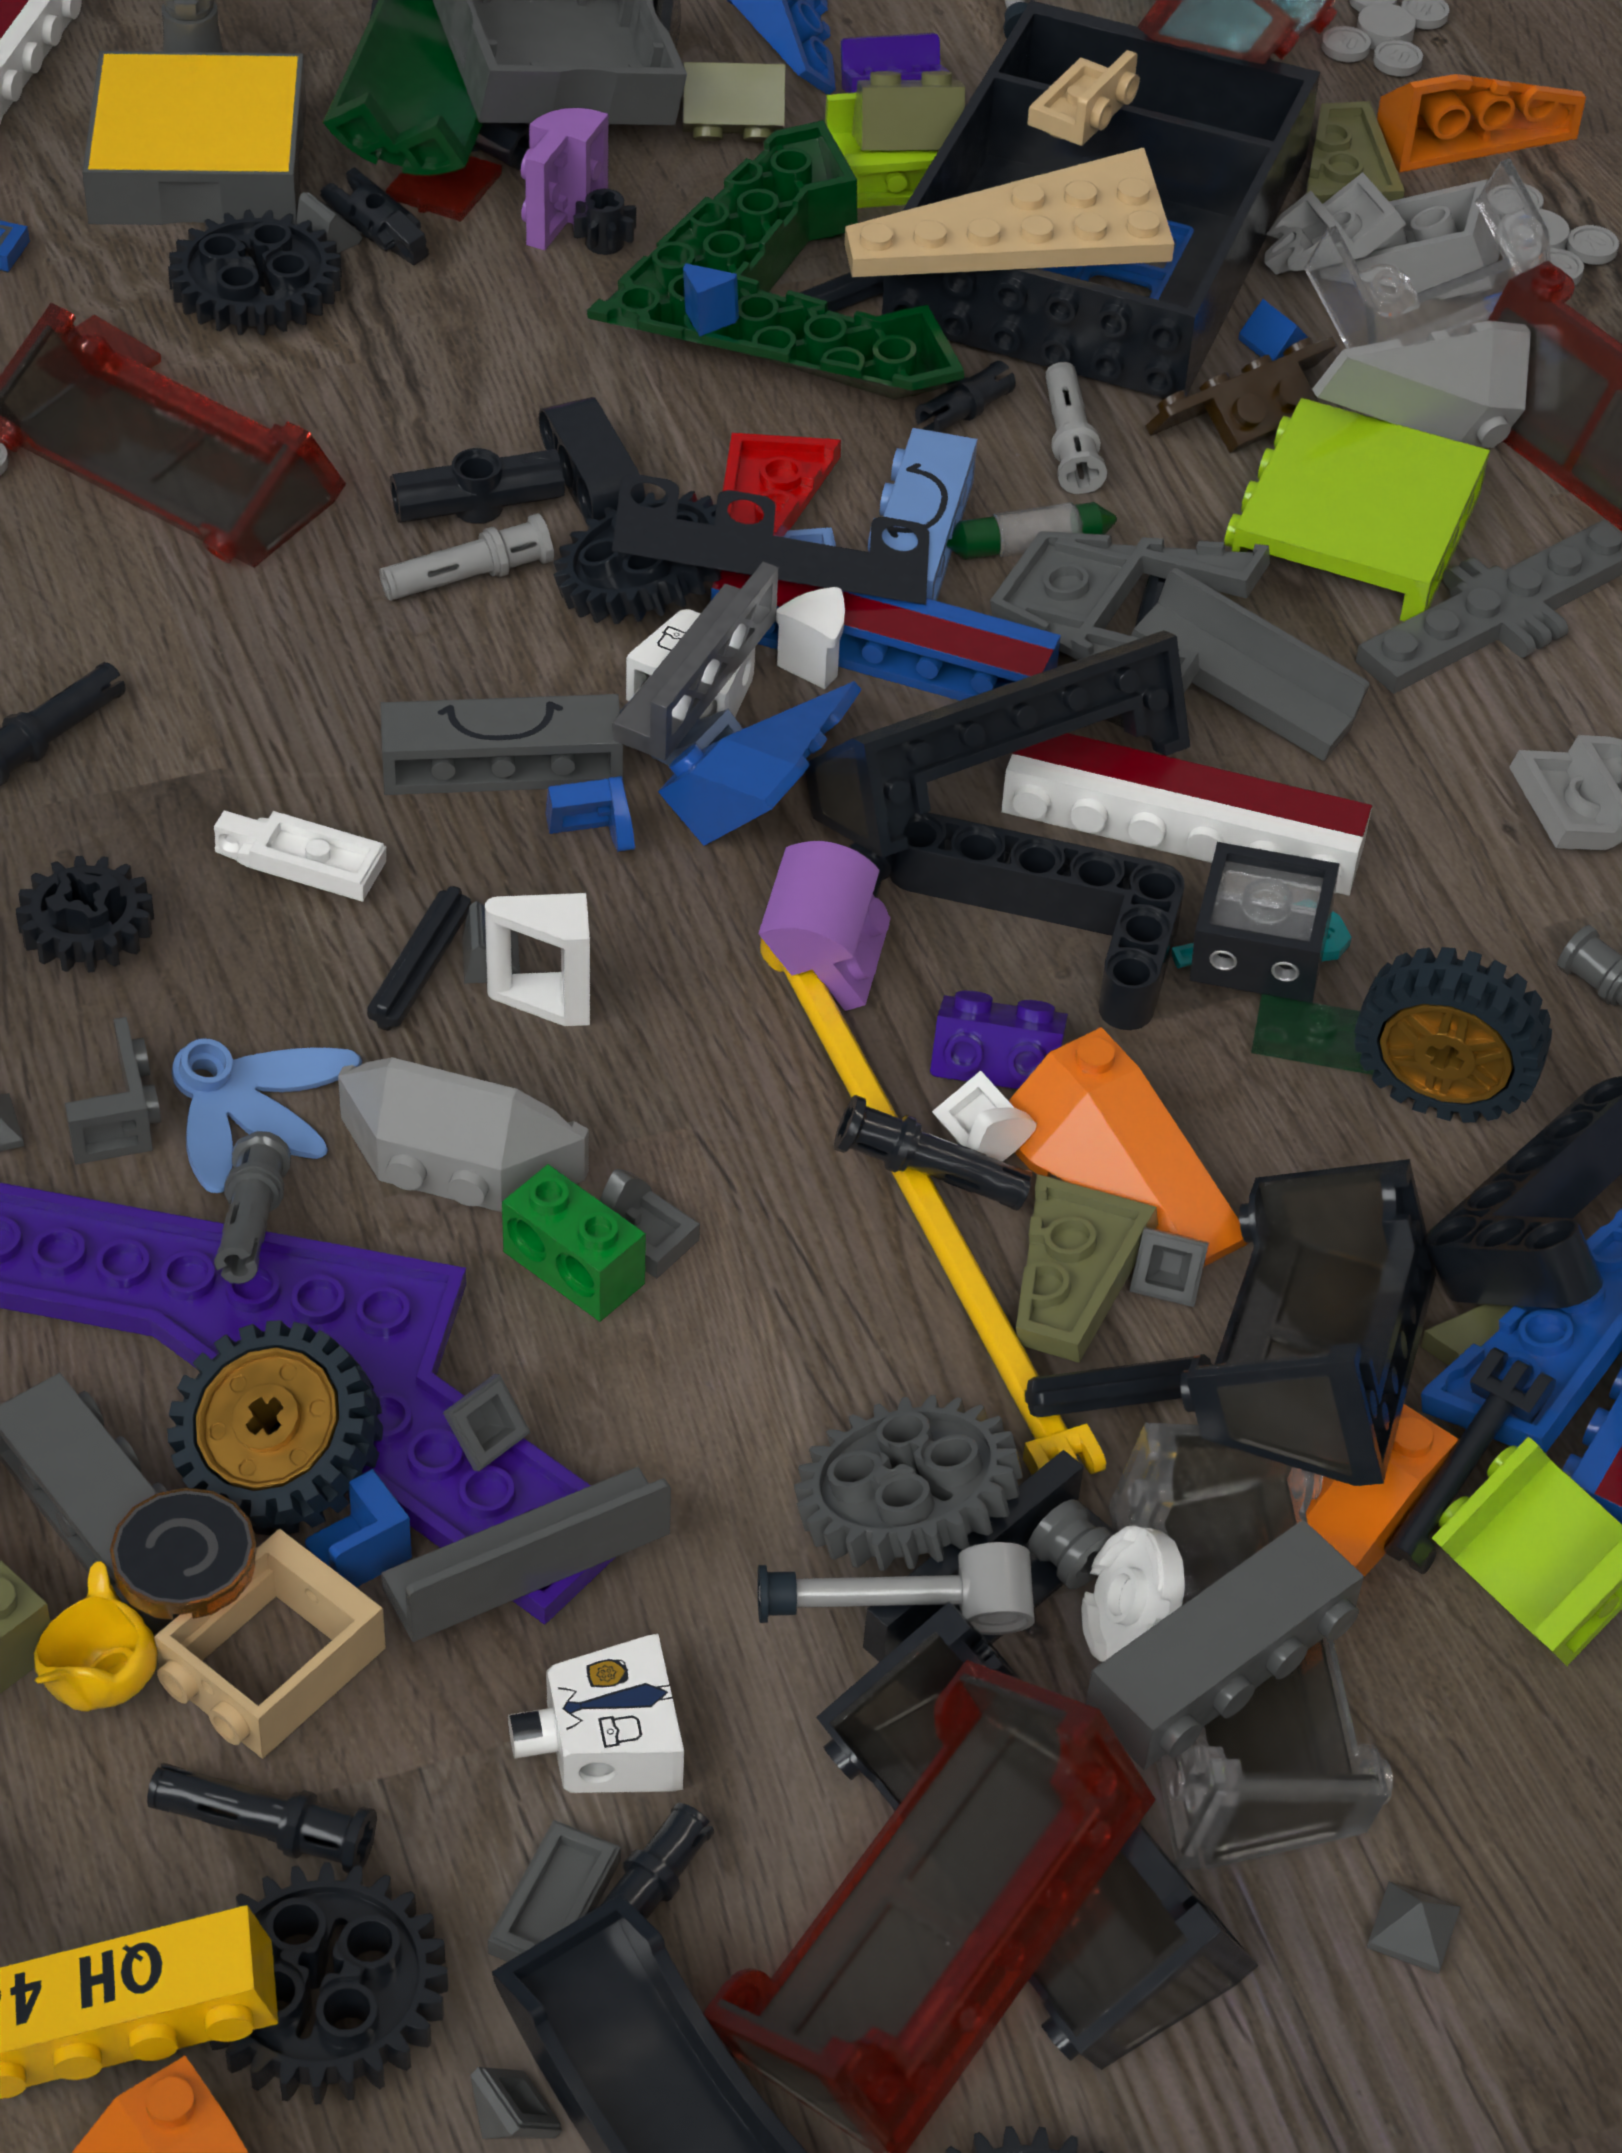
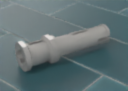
M1058 362L1051 365L1045 375L1051 412L1056 427L1051 447L1054 457L1060 462L1057 472L1058 480L1061 487L1069 493L1076 495L1094 492L1103 485L1107 477L1106 464L1104 459L1098 454L1101 445L1100 437L1097 430L1087 421L1085 405L1075 367L1067 362ZM1077 465H1082L1083 480L1079 478Z
M537 513L528 516L527 522L499 531L494 526L486 528L479 534V540L380 568L379 576L387 599L392 601L488 572L492 577L497 576L499 578L508 575L510 568L537 560L542 564L550 563L554 559V549L548 527L543 517Z

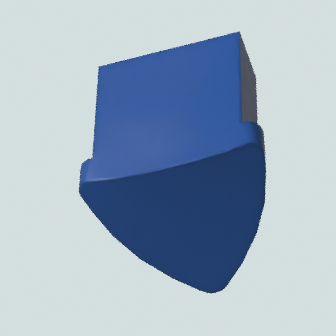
M622 776L548 786L545 814L549 834L608 826L617 852L635 850L632 821Z

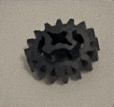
M76 856L74 867L67 869L61 863L55 861L51 863L53 875L46 877L42 874L34 873L31 876L33 889H20L18 893L20 907L15 909L18 930L23 936L25 949L27 951L37 949L39 962L42 964L51 962L56 957L60 958L62 971L68 972L75 962H84L88 973L95 972L97 961L103 959L116 967L120 965L119 952L124 950L136 955L140 952L139 938H150L152 935L151 920L154 919L152 894L147 892L145 878L137 877L132 879L131 866L128 864H123L115 870L110 869L108 857L102 856L95 866L86 865V860L83 856Z

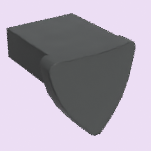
M616 1169L612 1172L600 1201L646 1233L645 1271L657 1279L699 1241L700 1223L653 1193L651 1187L633 1173L623 1169Z

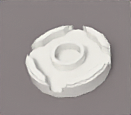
M1126 1526L1106 1541L1091 1566L1090 1574L1098 1575L1094 1593L1085 1591L1082 1600L1083 1634L1091 1654L1099 1661L1104 1662L1182 1606L1185 1589L1183 1559L1173 1539L1160 1530Z

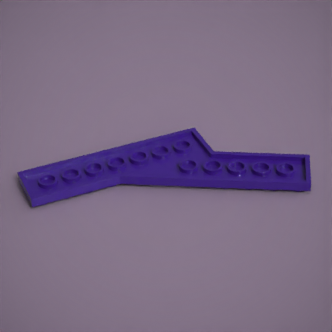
M0 1183V1308L153 1336L193 1367L195 1366L192 1363L202 1352L211 1360L219 1354L214 1345L215 1341L228 1335L234 1342L241 1340L239 1328L254 1324L262 1332L266 1331V1321L279 1320L290 1329L293 1322L308 1325L316 1333L321 1330L332 1337L358 1362L373 1384V1391L380 1400L382 1413L378 1414L377 1417L383 1425V1440L374 1441L373 1443L380 1454L375 1468L364 1466L362 1473L364 1474L373 1469L409 1516L410 1526L438 1547L442 1548L591 1486L525 1438L482 1470H473L443 1414L446 1409L463 1398L464 1395L436 1376L466 1287L465 1267L266 1231L259 1255L258 1271L255 1277L241 1284L230 1283L221 1276L222 1269L217 1271L214 1262L220 1246L224 1223ZM278 1422L274 1426L279 1428L281 1424ZM616 1557L512 1601L545 1625Z

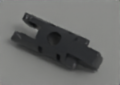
M356 167L346 173L350 188L354 191L351 196L341 188H338L334 183H329L320 190V196L327 205L382 250H391L412 265H416L429 256L425 234L420 230V221Z

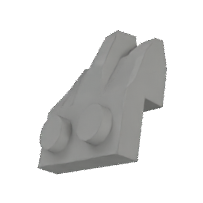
M1362 172L1323 204L1310 190L1281 213L1266 234L1279 240L1265 252L1264 263L1277 275L1291 270L1315 269L1365 258L1373 250H1378L1388 245L1395 237L1396 232L1403 228L1406 223L1393 205Z
M1578 735L1568 752L1519 750L1509 768L1555 848L1607 850L1622 842V739L1608 736Z

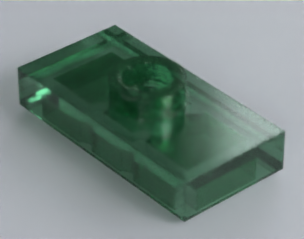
M1265 994L1261 995L1251 1053L1370 1075L1374 1073V1070L1365 1071L1360 1063L1362 1053L1356 1052L1354 1041L1356 1034L1354 1031L1360 1011Z

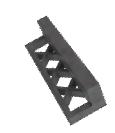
M762 562L741 589L726 583L723 585L613 722V741L659 759L667 760L776 621L779 567Z

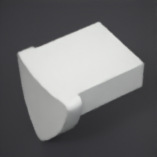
M830 587L807 592L790 600L776 610V622L779 624L777 666L823 689H826L838 676L839 643L845 620L844 598L840 588Z
M979 1071L932 1111L939 1122L960 1145L986 1154V1156L1001 1162L1021 1147L1037 1127V1123L1031 1116L1024 1111L1014 1108L982 1071Z

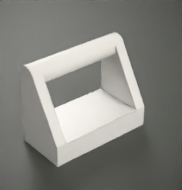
M586 893L497 896L488 899L485 903L488 996L495 1001L563 1026L590 1025V937ZM511 930L560 947L561 972L512 974Z

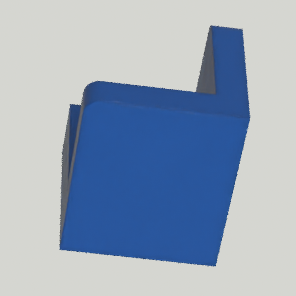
M373 1469L349 1482L351 1515L305 1539V1548L356 1588L381 1575V1572L396 1567L412 1558L409 1516Z

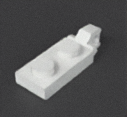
M224 810L214 825L215 852L232 858L251 869L362 902L386 863V846H384V843L273 811L269 818L255 820Z

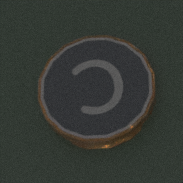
M181 1488L157 1493L137 1504L117 1525L110 1547L116 1586L131 1606L155 1618L173 1620V1614L183 1615L192 1613V1618L195 1619L216 1613L236 1601L252 1581L256 1566L255 1556L257 1549L251 1520L234 1501L209 1490Z

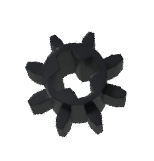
M597 189L586 196L585 202H576V215H573L574 238H585L586 247L596 254L610 255L620 251L624 246V241L631 243L634 241L636 206H624V197L621 193L612 189Z

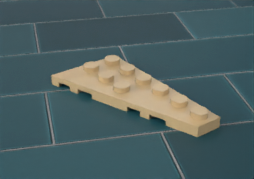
M1144 147L845 226L844 242L852 277L1172 262L1174 251L1172 234Z

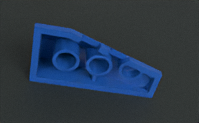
M727 0L729 3L734 4L798 76L827 95L836 90L833 55L823 43L831 36L830 26L824 21L821 22V15L828 10L827 0Z
M853 681L728 735L703 750L697 744H693L671 762L669 768L674 774L659 789L658 793L703 846L772 810L807 770L810 764L806 758L823 747L827 741L824 734L841 721L862 689Z

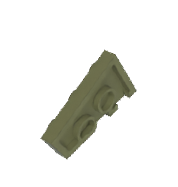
M1370 101L1321 103L1306 194L1311 190L1323 204L1363 172L1388 201L1404 198V187Z

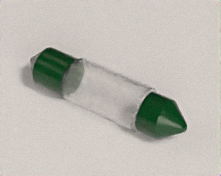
M1070 502L994 513L991 517L958 521L954 527L952 539H948L946 546L963 560L996 555L1000 558L1023 555L1040 531L1105 535L1116 523L1117 517L1096 502L1076 505Z

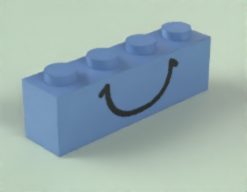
M912 428L906 449H896L891 472V481H895V483H885L880 503V516L918 522L927 527L929 530L926 598L937 601L952 550L946 545L948 539H952L955 525L958 521H962L974 482L977 439ZM889 527L882 533V539L885 544L895 550L908 551L915 548L918 544L917 536L911 530L904 527ZM871 529L868 540V551H870Z

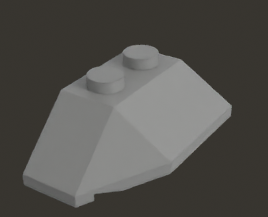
M393 1057L366 1062L358 1067L354 1065L343 1066L338 1075L341 1119L379 1181L394 1184L404 1190H417L452 1199L466 1206H479L502 1212V1201L547 1164L575 1184L585 1181L589 1172V1129L575 1121L566 1122L554 1109L516 1088Z

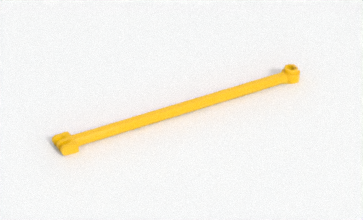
M761 938L760 953L763 959L774 970L785 973L851 1098L854 1095L861 1096L866 1099V1106L898 1118L828 987L818 978L813 970L791 976ZM906 1168L903 1172H891L1035 1439L1025 1443L1023 1460L1031 1475L1062 1450H1065L1077 1461L1076 1454H1078L1090 1474L1104 1471L1106 1469V1461L1103 1451L1087 1423L1068 1429L1061 1415L1037 1418L1030 1414L1028 1404L1025 1402L1024 1391L1027 1389L1028 1380L1039 1375L932 1178L927 1174Z

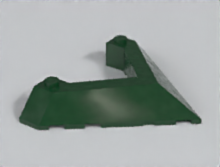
M824 120L775 130L764 141V150L754 160L746 158L724 179V188L712 200L709 197H705L656 244L657 248L648 257L643 256L618 280V290L606 301L598 299L587 309L588 319L749 355L894 400L946 388L964 379V368L928 304L879 316L857 310L853 318L828 310V304L825 300L791 290L787 291L786 297L769 292L808 241L834 237L845 233V226L858 223L857 178ZM685 264L737 274L739 318L735 323L699 337L685 312L683 277Z

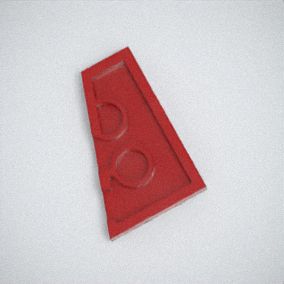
M732 432L723 491L732 490L756 494L773 500L776 505L773 536L784 537L840 459L841 439ZM748 500L733 501L727 508L730 517L742 524H755L764 517L762 508Z

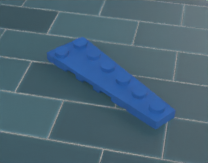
M1622 1208L1615 1214L1614 1219L1609 1224L1600 1227L1586 1240L1603 1278V1286L1599 1292L1590 1299L1567 1308L1524 1307L1521 1309L1518 1306H1514L1499 1319V1330L1481 1347L1473 1343L1421 1392L1423 1413L1466 1429L1486 1400L1472 1392L1470 1380L1490 1350L1496 1347L1508 1354V1361L1499 1375V1379L1503 1380L1512 1365L1517 1360H1521L1532 1366L1530 1378L1522 1389L1523 1392L1527 1393L1535 1379L1542 1372L1555 1378L1556 1385L1551 1396L1532 1424L1510 1413L1494 1437V1440L1519 1447L1529 1436L1547 1453L1622 1351Z

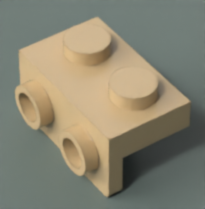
M1127 50L1109 68L1080 57L1029 107L1027 125L1045 131L1052 137L1065 139L1083 146L1098 130H1104L1107 127L1111 117L1124 104L1129 105L1134 99L1140 82L1139 75L1135 74L1137 53Z

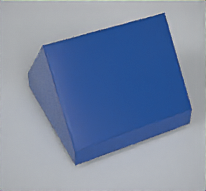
M685 264L683 268L685 312L699 337L735 323L739 318L737 274Z
M1264 299L1261 300L1238 336V340L1258 356L1270 355L1272 361L1284 357L1283 352L1291 345L1308 338L1295 323Z

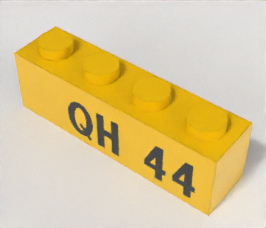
M245 1905L1 1967L0 2099L17 2096L26 2087L61 2078L67 2080L90 2078L98 2074L102 2068L137 2059L142 2061L162 2060L172 2056L177 2049L212 2040L218 2042L241 2040L249 2036L253 2030L278 2024L272 1940L249 1906Z

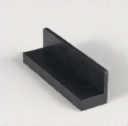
M1062 1450L1018 1486L1020 1491L1019 1497L1007 1500L1010 1511L1008 1517H989L993 1530L992 1534L983 1535L971 1532L967 1535L970 1547L984 1543L1007 1542L1022 1545L1029 1550V1539L1041 1520L1061 1503L1071 1499H1079L1084 1466L1065 1450ZM1087 1508L1090 1513L1089 1521L1095 1527H1106L1112 1534H1116L1110 1526ZM953 1544L943 1547L944 1561L937 1562L930 1557L908 1576L958 1575V1555L963 1550ZM1030 1551L1035 1609L1064 1584L1058 1579L1057 1567L1051 1561H1040ZM946 1604L868 1607L866 1611L863 1648L880 1662ZM952 1604L962 1614L959 1604ZM935 1631L892 1668L890 1672L912 1691L917 1689L916 1695L920 1698H927L966 1665ZM1002 1635L984 1636L993 1644Z

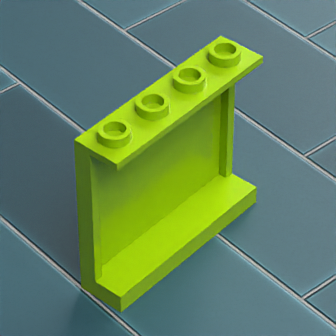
M1301 398L1292 417H1282L1275 436V450L1270 448L1265 450L1258 471L1259 482L1252 480L1249 482L1242 501V515L1235 513L1232 515L1225 535V546L1231 547L1232 552H1247L1248 549L1253 550L1255 544L1267 545L1272 556L1404 593L1405 596L1400 615L1401 621H1406L1428 610L1443 579V572L1447 570L1480 496L1490 450Z

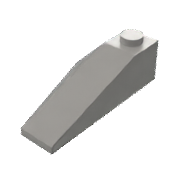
M1484 321L1472 324L1468 334L1450 337L1445 329L1429 333L1427 341L1403 346L1399 339L1343 349L1312 390L1318 398L1396 425H1402L1477 447L1494 448L1509 435L1512 425L1525 411L1531 332L1526 324Z

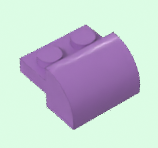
M566 108L546 113L529 125L530 149L525 153L521 164V177L526 180V198L521 212L522 221L526 222V245L546 250L567 222L573 224V215H576L577 201L585 202L586 196L594 190L608 189L607 113L584 108Z
M825 841L797 843L785 849L758 934L791 976L813 970L845 1011L865 1006L891 919L883 902L873 895L880 870L864 855L840 844Z

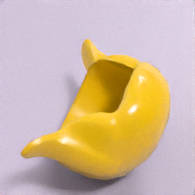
M96 1561L89 1569L87 1597L62 1611L49 1623L40 1636L34 1651L35 1672L38 1675L34 1681L38 1684L43 1683L58 1701L70 1706L73 1710L83 1712L115 1707L127 1702L147 1684L154 1674L158 1662V1651L153 1632L135 1609L121 1601L110 1583L107 1567L102 1561Z

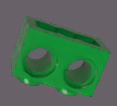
M549 1164L502 1201L503 1252L597 1321L601 1322L645 1284L646 1233Z

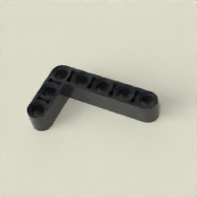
M916 812L910 818L903 833L908 839L909 849L892 854L893 866L889 876L896 886L909 892L1111 935L1112 939L1104 964L1099 1013L1107 1024L1120 1030L1140 1029L1151 1021L1178 930L1184 893V878L1177 869L1157 861L929 812L921 815Z
M1622 1076L1603 1080L1586 1090L1426 1234L1424 1243L1452 1301L1541 1308H1567L1578 1305L1599 1292L1603 1286V1278L1579 1223L1573 1218L1622 1174Z

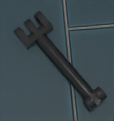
M1496 1347L1490 1350L1470 1380L1472 1392L1486 1400L1404 1523L1399 1525L1384 1548L1387 1555L1398 1561L1405 1559L1408 1561L1410 1568L1421 1574H1425L1429 1570L1436 1557V1548L1428 1538L1510 1413L1532 1424L1551 1396L1556 1385L1555 1378L1542 1372L1535 1379L1527 1393L1523 1392L1522 1389L1530 1378L1532 1366L1521 1360H1517L1512 1365L1503 1380L1499 1379L1498 1377L1508 1361V1354Z

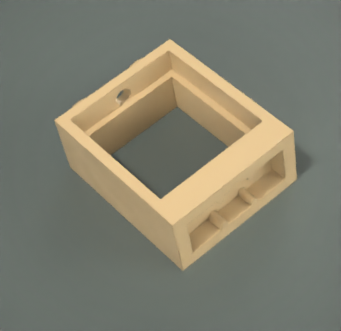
M281 1529L277 1530L249 1554L247 1565L229 1586L208 1598L196 1600L155 1635L159 1664L157 1676L165 1690L181 1703L185 1704L190 1700L209 1716L215 1730L226 1741L233 1745H238L242 1742L262 1759L386 1648L383 1608ZM277 1597L332 1641L258 1706L205 1664L203 1660Z

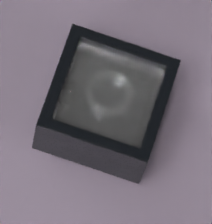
M1217 842L1195 929L1190 981L1313 1003L1333 912L1340 863Z

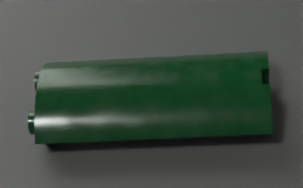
M378 0L323 120V124L344 146L363 159L375 165L379 159L403 167L402 173L413 175L443 174L464 168L483 123L479 122L433 1Z

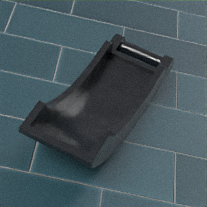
M619 1894L492 1971L494 1983L522 2038L591 2153H808L769 2108L727 2051L679 1974L665 1947L662 1935L622 1894Z

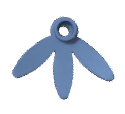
M198 1039L182 1048L174 1058L171 1073L176 1087L184 1095L192 1098L186 1125V1150L193 1173L204 1189L211 1193L224 1192L226 1177L233 1166V1141L227 1116H230L248 1134L256 1131H265L279 1136L287 1143L291 1155L311 1159L325 1156L328 1148L323 1138L309 1124L283 1105L259 1091L293 1092L330 1084L338 1080V1075L343 1066L354 1065L358 1067L362 1065L361 1056L349 1049L297 1048L248 1055L233 1060L230 1051L222 1043L213 1039ZM204 1069L209 1071L214 1077H203L194 1071Z

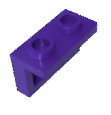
M936 33L850 37L841 40L842 89L846 93H856L858 80H870L871 72H900L901 80H921V73L925 71L950 72L940 64V38Z
M958 991L955 997L944 995L937 1016L930 1073L935 1077L969 1081L979 1071H982L994 1086L1019 1089L1050 1051L1063 1046L1068 1014L1055 1012V1007L1052 1004L1038 1000H1021L1017 1006L994 1003L992 996L978 991Z

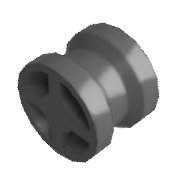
M1074 1499L1063 1502L1051 1510L1033 1531L1028 1545L1029 1550L1037 1559L1044 1562L1051 1561L1057 1567V1577L1068 1589L1080 1588L1097 1576L1090 1574L1093 1561L1106 1541L1114 1535L1106 1527H1095L1089 1521L1090 1513L1087 1508Z

